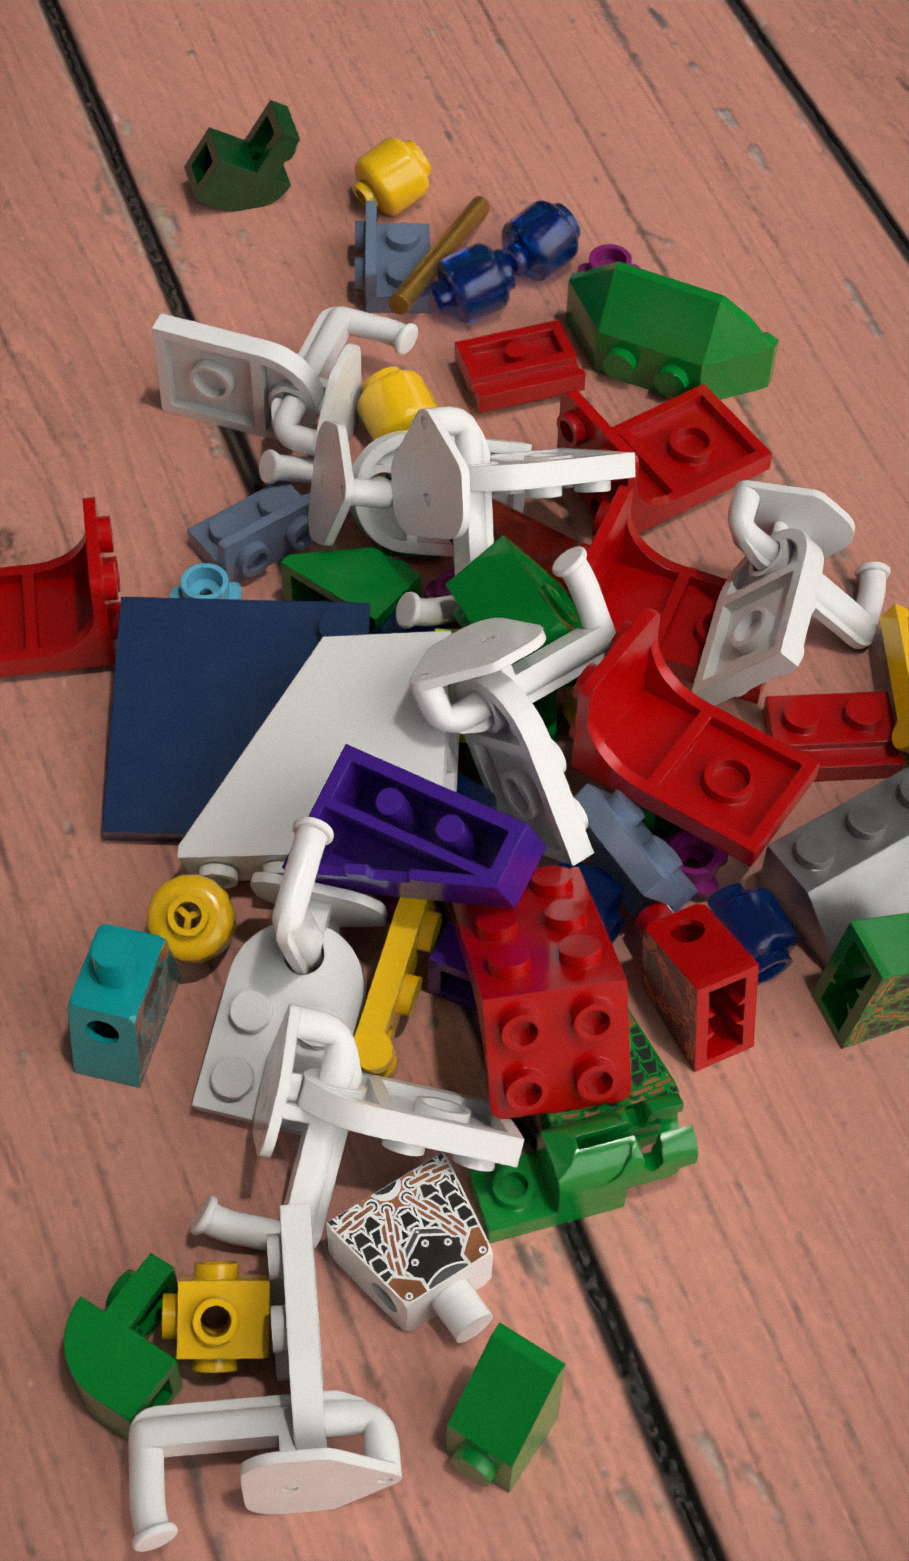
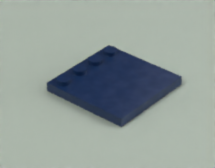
M121 597L102 833L105 840L181 842L321 639L329 636L370 635V603Z

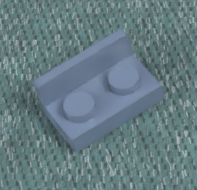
M366 201V221H355V253L365 254V257H355V290L366 291V312L394 313L389 307L388 300L429 252L430 223H377V201ZM430 284L406 313H430Z
M277 481L188 528L189 545L205 563L215 564L223 568L228 575L229 582L238 583L247 577L256 576L269 565L297 550L305 549L315 542L310 537L308 527L310 492L301 496L288 481Z

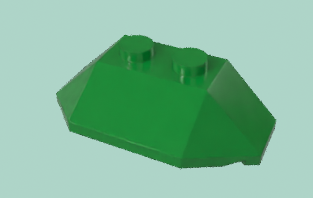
M622 262L595 267L585 273L583 271L575 272L568 281L566 322L594 372L670 398L677 397L702 384H705L720 400L769 386L773 374L778 339L768 331L762 332L755 321L726 296Z

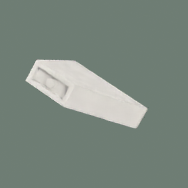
M451 631L323 637L178 845L177 858L191 875L199 874L214 880L222 889L232 888L237 885L238 881L251 880L253 873L256 872L284 875L285 870L281 867L291 850L295 837L292 830L294 821L301 817H308L345 744L456 792L459 733L441 732L431 726L420 712L408 682L425 651L435 643L452 635ZM459 682L443 686L450 705L455 703V689Z

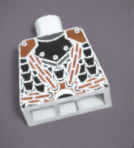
M443 1152L326 1223L328 1251L333 1260L402 1330L406 1332L413 1331L438 1315L457 1343H463L482 1332L492 1321L493 1314L476 1290L484 1286L492 1278L493 1252L448 1158Z

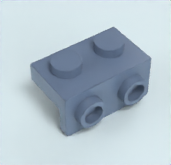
M588 783L577 793L574 798L581 804L587 815L589 828L586 830V833L594 851V854L587 858L635 920L644 908L656 902L669 905L675 913L698 892L679 868L682 865V861L677 853L661 838L654 836L642 820L645 818V815L635 802L631 801L620 790H616L611 794Z

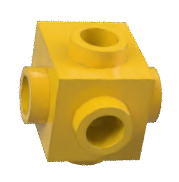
M236 1261L194 1262V1275H179L178 1293H163L162 1340H177V1359H192V1371L232 1372L237 1370V1359L269 1358L270 1280L268 1274H239V1262ZM221 1306L230 1315L223 1324L212 1326L203 1320V1312L209 1307Z

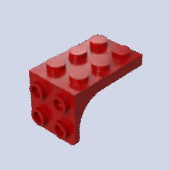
M705 384L613 427L609 425L577 389L571 388L561 394L560 412L557 417V448L635 452V477L611 480L610 491L576 492L588 505L594 520L603 500L612 502L620 485L633 488L631 516L637 532L641 533L736 486L740 481L748 480L770 469L772 452Z
M620 485L612 502L603 500L598 508L592 529V535L595 537L591 545L582 543L580 546L587 551L586 560L597 578L615 630L617 631L626 620L633 623L646 607L659 612L658 644L661 654L669 669L678 679L694 684L717 600L727 579L675 563L653 550L641 538L632 521L633 488ZM766 682L736 698L758 704Z
M95 497L82 498L85 533L79 543L69 552L42 563L0 567V677L116 664L114 640L118 639L121 602L110 603V600H118V592H121L117 556L105 557V553L114 552L110 515L98 517Z
M646 607L633 623L626 620L620 625L612 638L608 654L599 665L590 663L583 670L575 684L573 698L578 700L576 716L569 731V737L574 739L571 767L613 791L620 790L631 801L752 867L816 779L820 762L708 703L684 686L669 669L659 648L658 630L660 613L650 607Z
M545 866L535 870L516 909L447 902L476 1001L485 1057L488 1102L492 1114L499 1119H509L620 1102L626 1099L631 1093L627 978L580 868Z

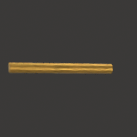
M476 196L471 200L392 294L388 304L394 313L403 315L411 308L490 211V204L486 198Z

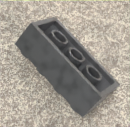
M909 767L767 845L757 888L779 914V908H782L787 924L791 925L792 930L824 968L827 966L850 922L909 913Z

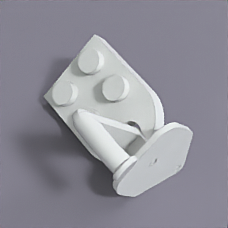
M336 306L324 310L318 316L300 352L296 354L290 349L268 340L161 313L152 327L162 411L278 440L283 446L295 452L315 456L318 432L324 421H336L344 424L347 429L349 442L359 419L357 402L362 394L361 350L355 344L348 343L345 345L350 334L395 347V351L398 354L404 355L414 346L418 336V327L414 323L404 324L388 317L344 306ZM320 414L317 430L312 429Z
M451 406L419 409L391 464L393 509L399 526L409 535L453 539L455 575L494 543L492 495L525 493L526 498H553L562 496V489L574 487V492H605L611 490V480L635 477V452L552 448L490 455V449L484 434L474 417L461 408ZM453 434H454L455 443H454V441L452 440V438H451L450 435H453ZM406 592L398 602L396 620L399 626L404 629H409L413 626H436L457 623L458 621L453 611L459 605L453 595L420 598L414 592Z
M324 421L322 423L316 440L314 458L280 455L275 450H266L262 454L259 462V473L264 483L274 484L276 481H289L311 484L308 527L311 539L318 544L324 546H332L350 509L360 530L371 540L385 548L402 553L454 557L453 539L409 535L401 529L393 509L392 481L377 475L378 473L386 472L391 477L392 460L408 430L391 432L377 438L361 452L354 465L351 463L346 426L336 421ZM450 435L455 443L454 435ZM485 438L490 449V455L531 451L532 448L531 444L525 442ZM525 493L492 495L494 542L504 535L517 547L519 546Z
M749 480L738 482L728 510V524L734 545L745 556L729 575L720 592L692 688L694 694L714 706L732 697H740L750 689L775 677L785 676L797 668L804 655L803 646L811 615L854 649H863L872 644L877 633L879 617L885 598L886 579L891 574L890 567L885 563L866 562L859 565L855 570V576L859 580V590L856 601L853 600L822 573L824 559L843 550L852 542L855 533V523L851 516L819 490Z
M581 546L573 547L561 554L554 562L552 572L555 576L564 579L582 626L532 653L546 641L542 626L507 618L482 620L466 626L430 646L425 651L408 681L420 712L431 726L441 732L464 734L483 785L487 788L485 790L493 809L529 824L547 846L543 853L544 856L572 866L594 854L586 833L589 825L588 818L583 807L572 796L564 775L567 768L565 757L559 746L550 738L547 728L533 702L580 676L590 663L599 665L608 654L610 643L616 633L597 578L586 560L587 551ZM459 682L455 689V703L450 705L443 686Z
M301 817L294 821L292 830L295 837L284 875L270 872L253 873L250 886L255 895L275 904L272 914L273 925L251 937L239 950L231 965L191 1104L196 1110L253 1124L269 1052L289 1004L325 1011L339 1017L351 1029L353 1037H355L366 1002V981L355 952L345 939L339 935L340 927L385 926L388 913L383 903L370 896L315 882L324 848L333 841L334 832L327 823L314 817ZM287 961L291 966L293 972L288 968ZM297 1039L292 1072L302 1074L303 1079L304 1072L307 1069L321 1067L326 1045ZM282 1118L279 1130L301 1135L304 1123Z
M289 1004L269 1052L254 1115L253 1138L257 1156L270 1158L276 1144L282 1118L304 1123L284 1205L310 1203L314 1248L317 1247L322 1236L348 1130L382 1138V1146L404 1155L423 1156L425 1148L452 1153V1160L455 1163L474 1170L493 1171L495 1163L513 1167L518 1166L524 1138L511 1118L499 1119L492 1114L488 1099L362 1072L358 1049L352 1031L339 1017L325 1011ZM297 1039L326 1045L321 1067L307 1069L304 1072L303 1079L302 1074L292 1072ZM211 1195L197 1211L192 1221L190 1232L194 1236L202 1233L225 1243L267 1251V1234L281 1233V1219L276 1220L225 1208L218 1205V1199Z
M310 1203L280 1205L281 1233L267 1234L268 1268L273 1299L271 1327L273 1352L276 1358L277 1381L290 1380L291 1394L154 1406L144 1409L135 1417L129 1430L128 1456L129 1506L135 1535L131 1546L137 1552L150 1551L161 1547L171 1541L178 1532L177 1526L173 1522H169L166 1510L165 1457L279 1447L280 1452L257 1455L245 1460L240 1465V1482L245 1507L255 1513L270 1515L336 1509L402 1480L399 1438L394 1423L383 1409L358 1396L339 1390L324 1391ZM363 1435L365 1456L328 1448L327 1438Z

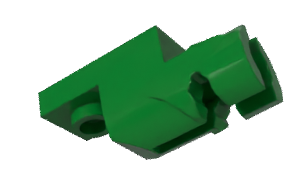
M671 1093L643 1100L635 1104L631 1109L621 1106L595 1114L590 1118L541 1130L538 1133L536 1151L521 1154L517 1167L495 1163L493 1171H479L469 1168L468 1182L489 1243L622 1208L625 1204L628 1188L668 1178L676 1174L681 1168L695 1164L698 1158V1145L693 1125L679 1128L678 1112L683 1111L684 1107L679 1093ZM656 1142L652 1146L651 1152L642 1153V1147Z

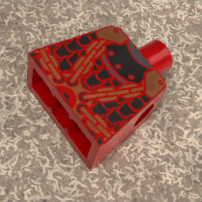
M656 902L644 908L635 920V927L642 936V982L647 995L694 1072L754 1047L759 965L706 905L694 904L675 913L669 905L662 902Z

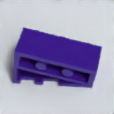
M345 744L308 817L324 821L334 832L333 841L324 848L315 882L363 894L516 909L547 847L529 824L348 744ZM288 854V856H287L285 862L283 863V865H282V867H281V868H283L284 870H285V867H286V864H287V860H288L289 854Z

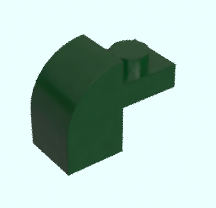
M270 100L245 140L210 127L207 129L184 166L196 201L222 210L236 212L267 206L286 193L291 187V183L284 163L294 156L300 141L288 106Z

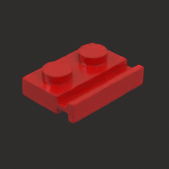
M560 320L455 342L454 358L471 396L474 395L477 401L476 408L479 413L560 396L571 388H575L578 391L585 389L586 373L577 364V355Z
M888 691L766 696L763 715L767 734L820 762L818 774L814 782L887 779L902 771L903 758L899 756L898 749L892 743L895 721Z

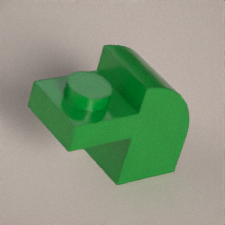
M151 1252L136 1271L129 1269L118 1278L108 1294L106 1300L107 1309L105 1311L80 1296L70 1312L64 1334L66 1361L82 1404L96 1420L126 1441H128L130 1426L139 1413L150 1407L170 1405L183 1388L177 1359L148 1341L149 1337L162 1322L163 1293H178L175 1268Z

